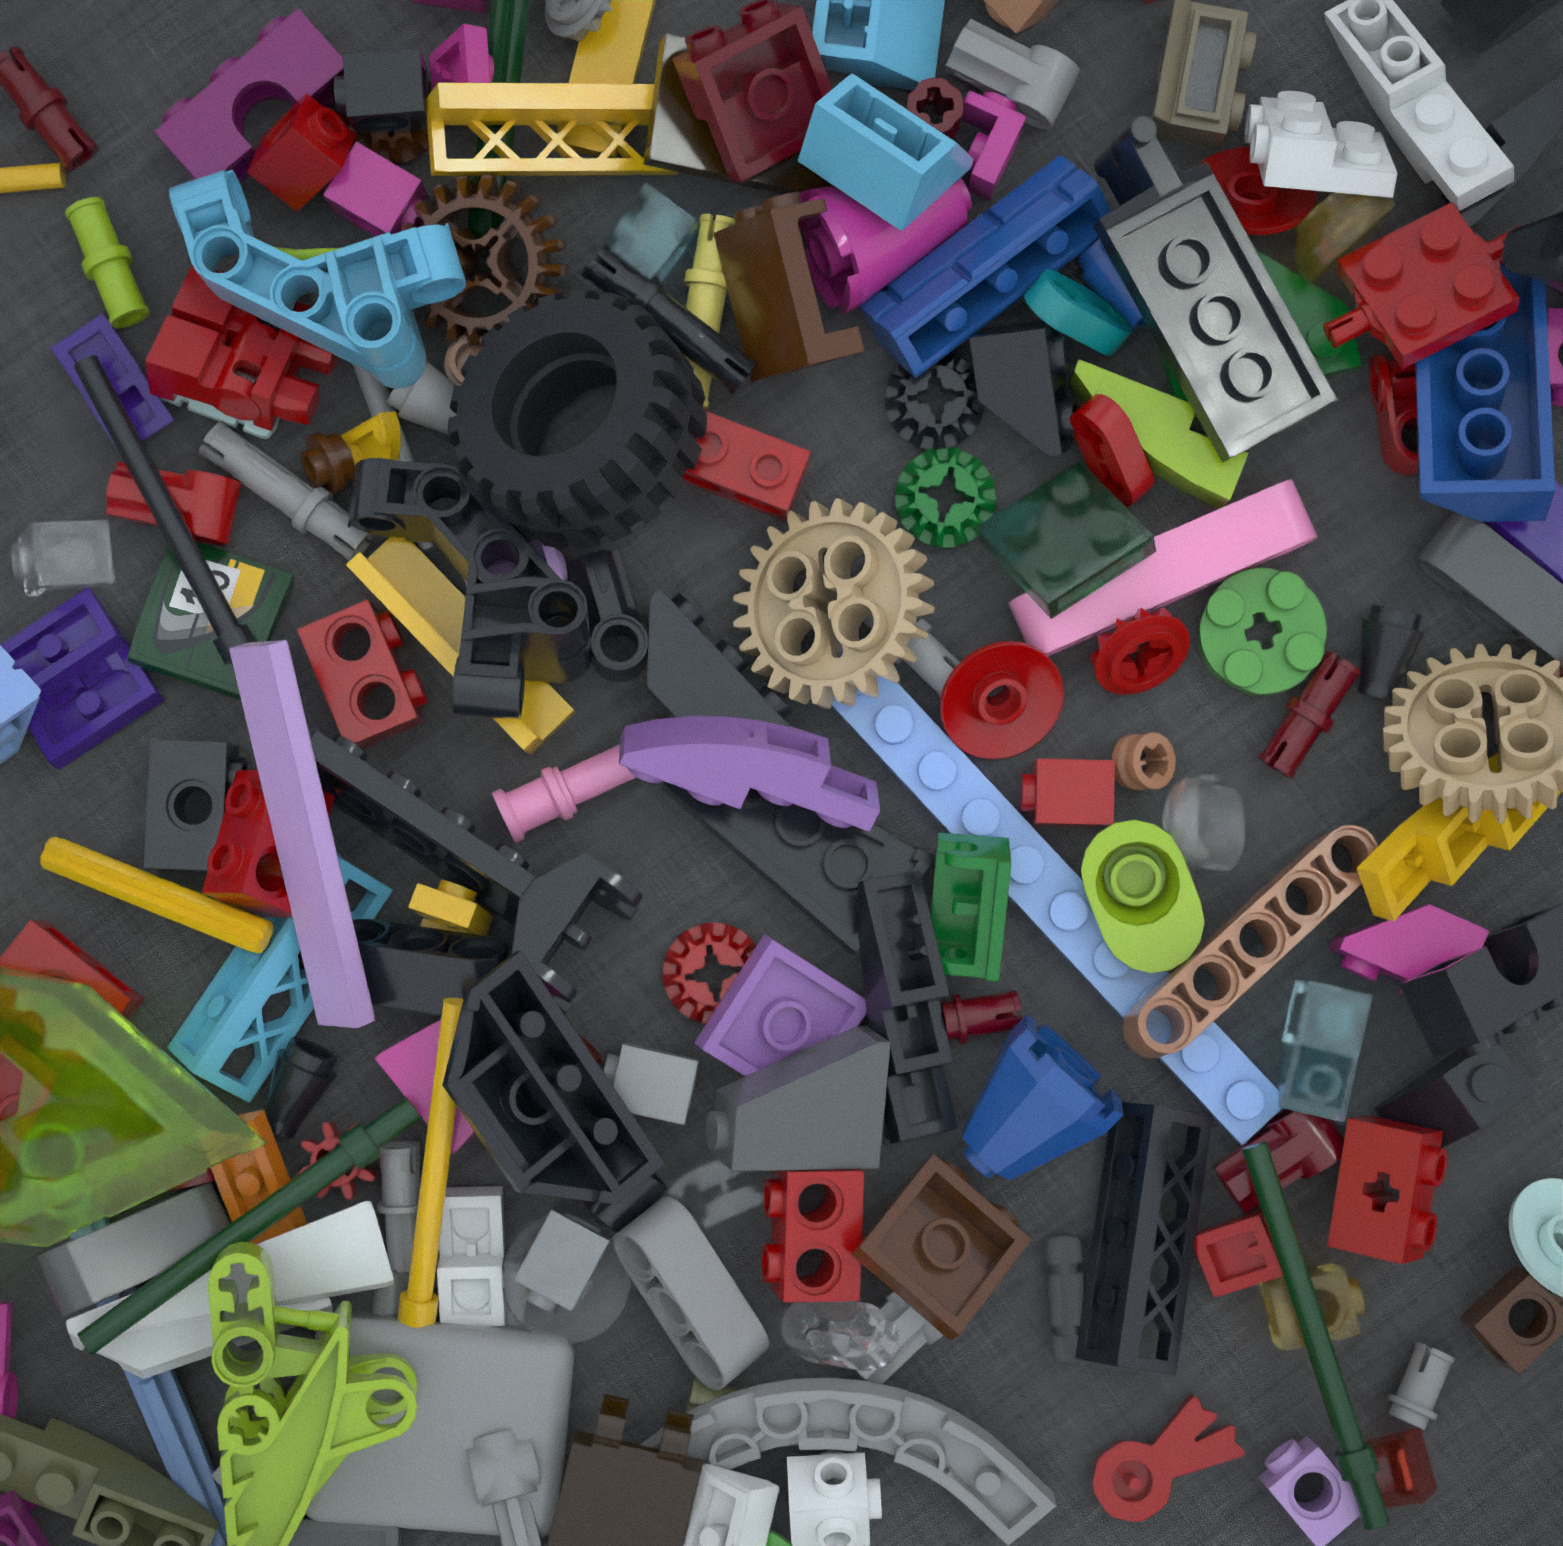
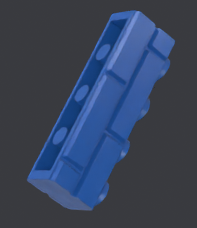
M1059 155L991 206L988 211L982 213L888 284L887 287L860 305V310L883 349L897 362H900L902 367L911 375L917 378L1024 297L1026 291L1045 269L1058 271L1099 240L1092 225L1101 217L1110 213L1111 209L1095 179L1083 170L1077 169L1073 163Z

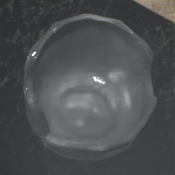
M1190 774L1181 778L1171 788L1164 803L1160 819L1161 829L1171 835L1182 852L1186 865L1190 870L1205 872L1231 871L1241 861L1245 846V816L1242 800L1236 789L1213 783L1221 781L1219 775Z

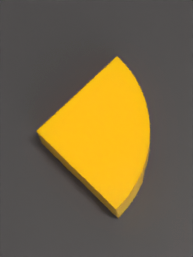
M396 411L381 412L341 435L350 449L355 466L359 461L368 458H384L395 461L399 459L401 433Z

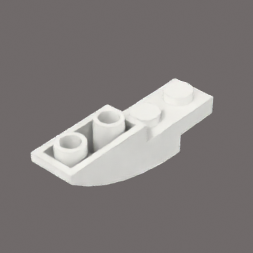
M1347 0L1324 13L1325 21L1342 55L1371 106L1425 184L1433 180L1450 203L1452 202L1457 210L1461 211L1514 182V165L1446 82L1445 64L1393 0Z

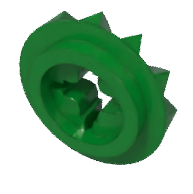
M956 446L941 450L929 448L908 462L899 477L895 491V505L899 519L909 533L917 540L929 546L952 548L969 543L985 530L993 516L996 507L994 479L990 476L980 458L961 451ZM951 472L953 473L952 481L955 482L954 492L964 495V499L973 500V503L964 501L963 504H952L949 513L945 515L944 523L938 522L940 512L937 511V500L929 498L928 494L919 493L918 490L928 492L929 489H939L943 480H946L947 473Z

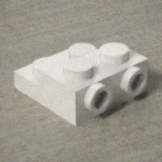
M1282 91L1278 93L1277 98L1260 97L1259 105H1249L1245 121L1244 141L1245 143H1251L1250 163L1258 164L1264 186L1393 198L1397 170L1381 132H1375V128L1371 125L1355 121H1342L1337 123L1336 128H1332L1323 102H1316V98L1313 95L1299 91Z

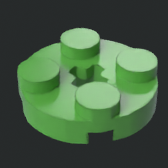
M1253 568L1232 575L1216 588L1206 601L1203 612L1200 614L1196 636L1201 658L1210 673L1217 679L1223 680L1230 687L1241 690L1239 692L1251 696H1270L1296 686L1321 662L1327 639V625L1325 614L1318 598L1297 574L1281 572L1272 568ZM1254 615H1263L1267 623L1274 622L1276 624L1278 633L1271 637L1272 648L1262 649L1258 640H1247L1245 630L1254 625Z

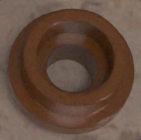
M316 432L307 437V450L301 453V462L309 481L314 487L322 486L333 495L342 492L345 489V483L354 479L355 472L354 459L346 442L336 432L326 436L321 432Z

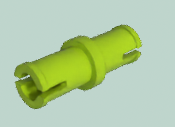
M90 197L70 205L66 209L65 215L68 221L70 220L85 257L81 264L82 269L88 280L95 281L109 315L111 326L117 329L126 328L145 320L149 316L150 311L144 303L130 269L134 262L133 257L127 246L120 245L106 211L104 200H101L100 197Z

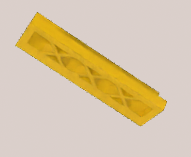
M437 83L425 99L431 176H482L484 174L495 176L677 175L679 172L643 165L644 158L623 140L635 126L649 125L655 84ZM622 124L625 126L619 134L610 127V125ZM444 125H467L486 145L473 159H447ZM485 125L503 126L496 134H494ZM513 125H529L548 145L536 158H519L500 139ZM547 125L565 126L558 134H556ZM575 125H590L609 145L597 158H581L562 139ZM491 149L501 157L500 159H483ZM554 149L562 158L546 157ZM616 149L623 158L607 157Z
M388 538L368 558L361 552L355 555L346 566L454 677L455 664L460 652L466 597L412 541H405V538ZM525 680L524 701L520 720L493 719L531 756L576 712L548 682Z

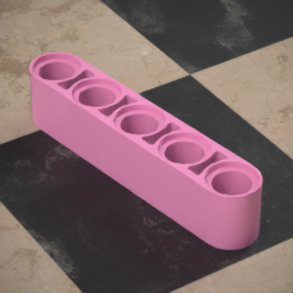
M1290 479L1016 597L1008 604L1025 643L1037 647L1050 656L1115 628L1116 618L1124 622L1131 620L1140 608L1150 613L1224 581L1236 573L1254 568L1317 539L1318 536L1294 482Z

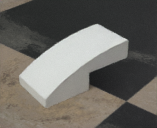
M503 1186L446 1187L439 1242L440 1258L437 1266L440 1322L479 1326H505L506 1259Z

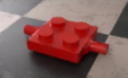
M1451 202L1338 259V275L1353 295L1355 309L1323 324L1327 340H1331V346L1336 349L1340 345L1369 332L1388 347L1400 367L1404 369L1517 312L1519 296L1500 269V264L1504 263L1502 252L1506 234L1510 231L1486 242L1471 230L1455 205Z

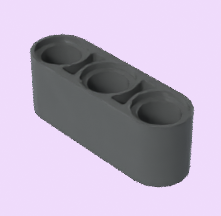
M1452 512L1415 559L1417 567L1429 579L1524 653L1529 652L1531 649L1536 650V662L1542 666L1553 660L1560 661V673H1562L1563 584L1483 522Z
M212 1181L67 1242L36 1258L61 1318H64L155 1278L229 1225L230 1221Z

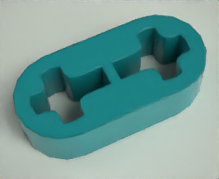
M1045 269L1024 294L1025 301L1031 310L1046 324L1107 356H1112L1134 330L1127 320L1096 292L1052 269Z

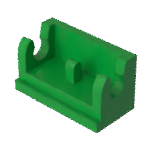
M938 833L930 914L946 975L986 978V981L999 982L1011 872L1009 838Z

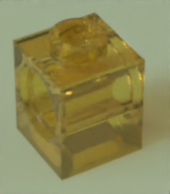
M1334 1263L1308 1269L1314 1288L1325 1289L1330 1299L1329 1310L1324 1319L1331 1341L1360 1335L1357 1316L1365 1315V1304L1357 1278L1355 1276L1347 1278L1346 1270ZM1283 1276L1260 1283L1273 1343L1284 1352L1306 1347Z

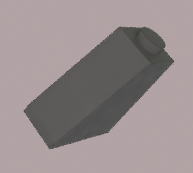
M855 1026L717 1089L715 1110L709 1111L705 1124L706 1142L711 1153L731 1171L879 1169L891 1042L867 1026Z

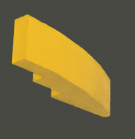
M1498 752L1488 759L1489 769L1493 773L1500 772ZM1557 790L1558 797L1561 794V791ZM1437 798L1433 802L1424 805L1400 824L1356 868L1373 916L1394 922L1431 880L1453 886L1488 845L1510 851L1548 807L1538 800L1532 802V818L1530 819L1522 816L1516 807L1507 809L1504 823L1497 822L1492 810H1483L1476 823H1473L1469 820L1468 807L1459 806L1454 813L1447 817L1443 815V799Z

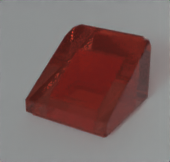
M1420 1428L1404 1430L1364 1441L1372 1443L1380 1467V1471L1375 1476L1386 1508L1424 1503L1436 1491V1481Z

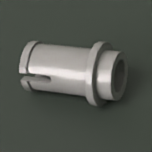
M1416 1341L1414 1344L1415 1349L1396 1395L1389 1393L1387 1400L1393 1402L1388 1414L1425 1430L1429 1419L1436 1421L1438 1414L1432 1411L1455 1358Z

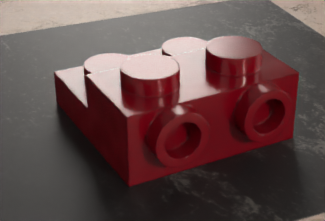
M757 0L749 3L738 11L741 23L724 32L721 26L715 25L692 33L685 39L688 51L672 59L695 118L705 120L708 123L729 180L741 183L800 151L815 103L832 90L802 6L784 3L776 4L775 0Z

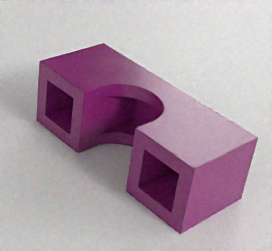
M299 8L287 18L280 16L269 22L259 33L258 43L240 59L232 57L224 61L212 73L209 80L210 84L192 100L191 98H184L176 102L164 114L162 118L163 125L154 132L193 179L222 170H234L241 184L250 176L247 170L255 150L244 137V124L248 114L258 104L268 100H282L294 105L306 93L323 107L329 108L335 103L334 77L344 76L343 58Z

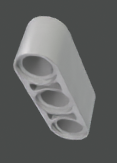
M662 1197L613 1236L612 1243L619 1261L688 1368L705 1386L712 1390H721L768 1350L769 1340L763 1325L692 1215L677 1200L671 1197Z

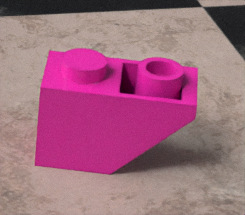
M1417 905L1404 910L1394 922L1382 918L1332 938L1328 950L1343 956L1340 967L1355 975L1376 982L1379 974L1382 973L1403 983L1440 961L1482 948L1489 930L1433 905ZM1400 989L1399 993L1405 996L1402 989Z

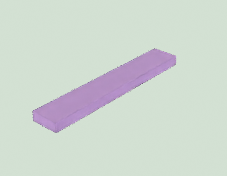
M287 640L250 642L229 648L318 1025L359 1028L375 1021V1015Z

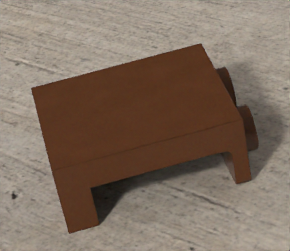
M800 192L763 200L762 205L733 213L735 224L713 233L743 353L750 359L758 362L749 374L751 382L806 369L864 352L859 326L827 334L824 331L798 227L799 222L827 212L824 198L802 203Z

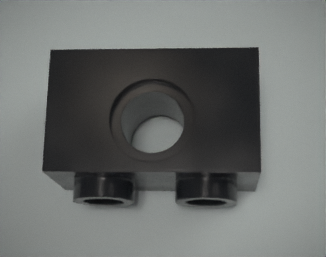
M150 739L143 868L166 871L208 872V857L217 841L226 809L225 798L227 792L233 784L236 771L248 770L247 759L239 757V746L229 742ZM204 789L211 797L212 811L204 822L193 825L185 815V802L193 792Z

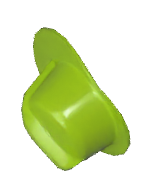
M1135 819L1113 823L1097 833L1085 850L1081 873L1084 890L1103 939L1113 955L1132 969L1148 973L1174 969L1188 960L1201 941L1205 923L1201 901L1182 852L1171 835L1153 823Z

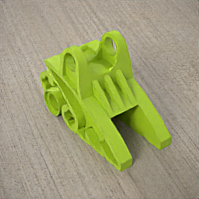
M240 1241L228 1245L219 1253L209 1274L208 1281L213 1339L211 1361L216 1375L222 1382L229 1385L226 1391L225 1403L219 1414L217 1427L219 1451L224 1450L221 1454L220 1466L223 1498H227L224 1506L227 1546H288L310 1502L348 1454L401 1436L411 1427L417 1412V1376L408 1360L398 1354L376 1353L349 1356L352 1305L348 1301H342L334 1313L276 1306L274 1272L270 1256L262 1247L252 1242ZM235 1263H243L247 1274H258V1276L251 1280L247 1293V1302L238 1304L239 1297L236 1281L224 1279L230 1276ZM279 1323L307 1327L309 1330L322 1331V1334L318 1340L280 1334ZM239 1336H249L257 1340L262 1347L254 1351H244L238 1348L232 1339ZM384 1367H392L401 1371L406 1380L397 1375L373 1373ZM296 1376L286 1391L280 1377ZM260 1383V1389H255L254 1385ZM381 1389H393L402 1396L393 1401L382 1402L372 1394ZM250 1406H254V1412L256 1415L251 1414ZM406 1409L403 1417L397 1422L391 1424L378 1423Z

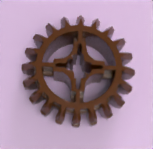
M482 175L478 182L477 191L469 176H459L455 182L456 196L446 185H437L432 189L438 209L426 201H418L414 205L416 214L424 222L423 226H445L448 223L466 280V287L456 296L445 301L429 304L431 309L423 321V324L428 329H431L447 319L444 330V339L446 341H457L466 329L469 347L480 348L482 347L480 336L484 337V333L487 334L492 327L497 331L510 321L507 316L521 306H526L529 310L538 306V298L554 293L563 295V292L558 287L548 283L549 276L558 277L568 274L567 265L551 263L550 252L566 249L565 239H551L547 241L544 232L553 228L558 220L553 214L542 216L537 220L533 218L534 213L542 202V199L537 194H530L518 205L520 183L514 180L507 181L498 195V183L495 175ZM477 207L492 210L505 217L499 227L491 228L482 238L473 234L469 229H460L453 220L462 213ZM410 222L404 223L401 231L422 227V225ZM519 233L525 243L528 254V275L524 286L520 283L522 278L516 273L511 263V251L520 240L517 237ZM489 246H493L490 249L491 254L486 261L492 272L476 274L475 278H471L475 273L474 268L478 264L477 258L472 254L473 250H488ZM481 286L488 288L496 295L503 294L512 302L509 307L495 315L476 313L460 305L466 296L473 295Z

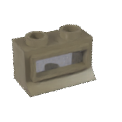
M1173 0L1165 23L1168 33L1165 49L1157 70L1156 83H1158L1154 109L1150 116L1157 127V138L1219 149L1227 135V130L1238 131L1243 115L1246 94L1235 92L1238 69L1249 70L1257 36L1256 32L1245 31L1249 12L1192 2L1190 0Z

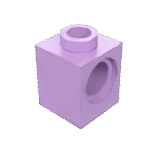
M1307 1436L1299 1443L1294 1439L1284 1442L1265 1460L1264 1465L1268 1469L1258 1477L1259 1480L1315 1546H1325L1360 1516L1351 1485L1347 1481H1342L1337 1468ZM1306 1473H1320L1323 1477V1489L1320 1495L1310 1502L1296 1501L1294 1487L1297 1480Z

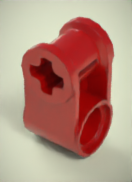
M1384 354L1371 355L1369 360V388L1371 400L1376 410L1383 460L1391 470L1401 475L1419 474L1418 454L1409 451L1401 439V430H1417L1415 363L1402 369L1396 359L1387 360Z

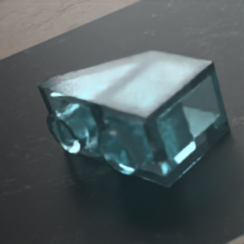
M1295 980L1281 1041L1278 1107L1345 1122L1373 995L1311 980Z

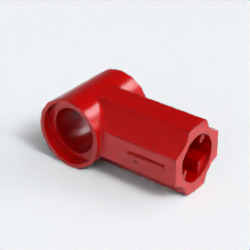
M118 461L115 470L110 474L107 486L106 514L118 519L158 526L126 464ZM158 469L195 541L228 546L242 483L225 476L203 471L186 470L185 475Z

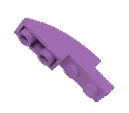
M686 716L655 719L626 725L620 736L619 765L627 767L630 773L643 781L650 783L665 781L684 788L694 798L709 805H721L724 803L741 809L749 789L753 788L763 798L774 804L789 806L793 803L815 811L821 819L836 827L848 828L852 825L869 832L880 812L877 783L831 765L828 738L797 728L761 720L726 716Z

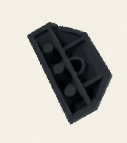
M515 951L465 991L442 1086L516 1192L618 1205L665 1164L522 951Z

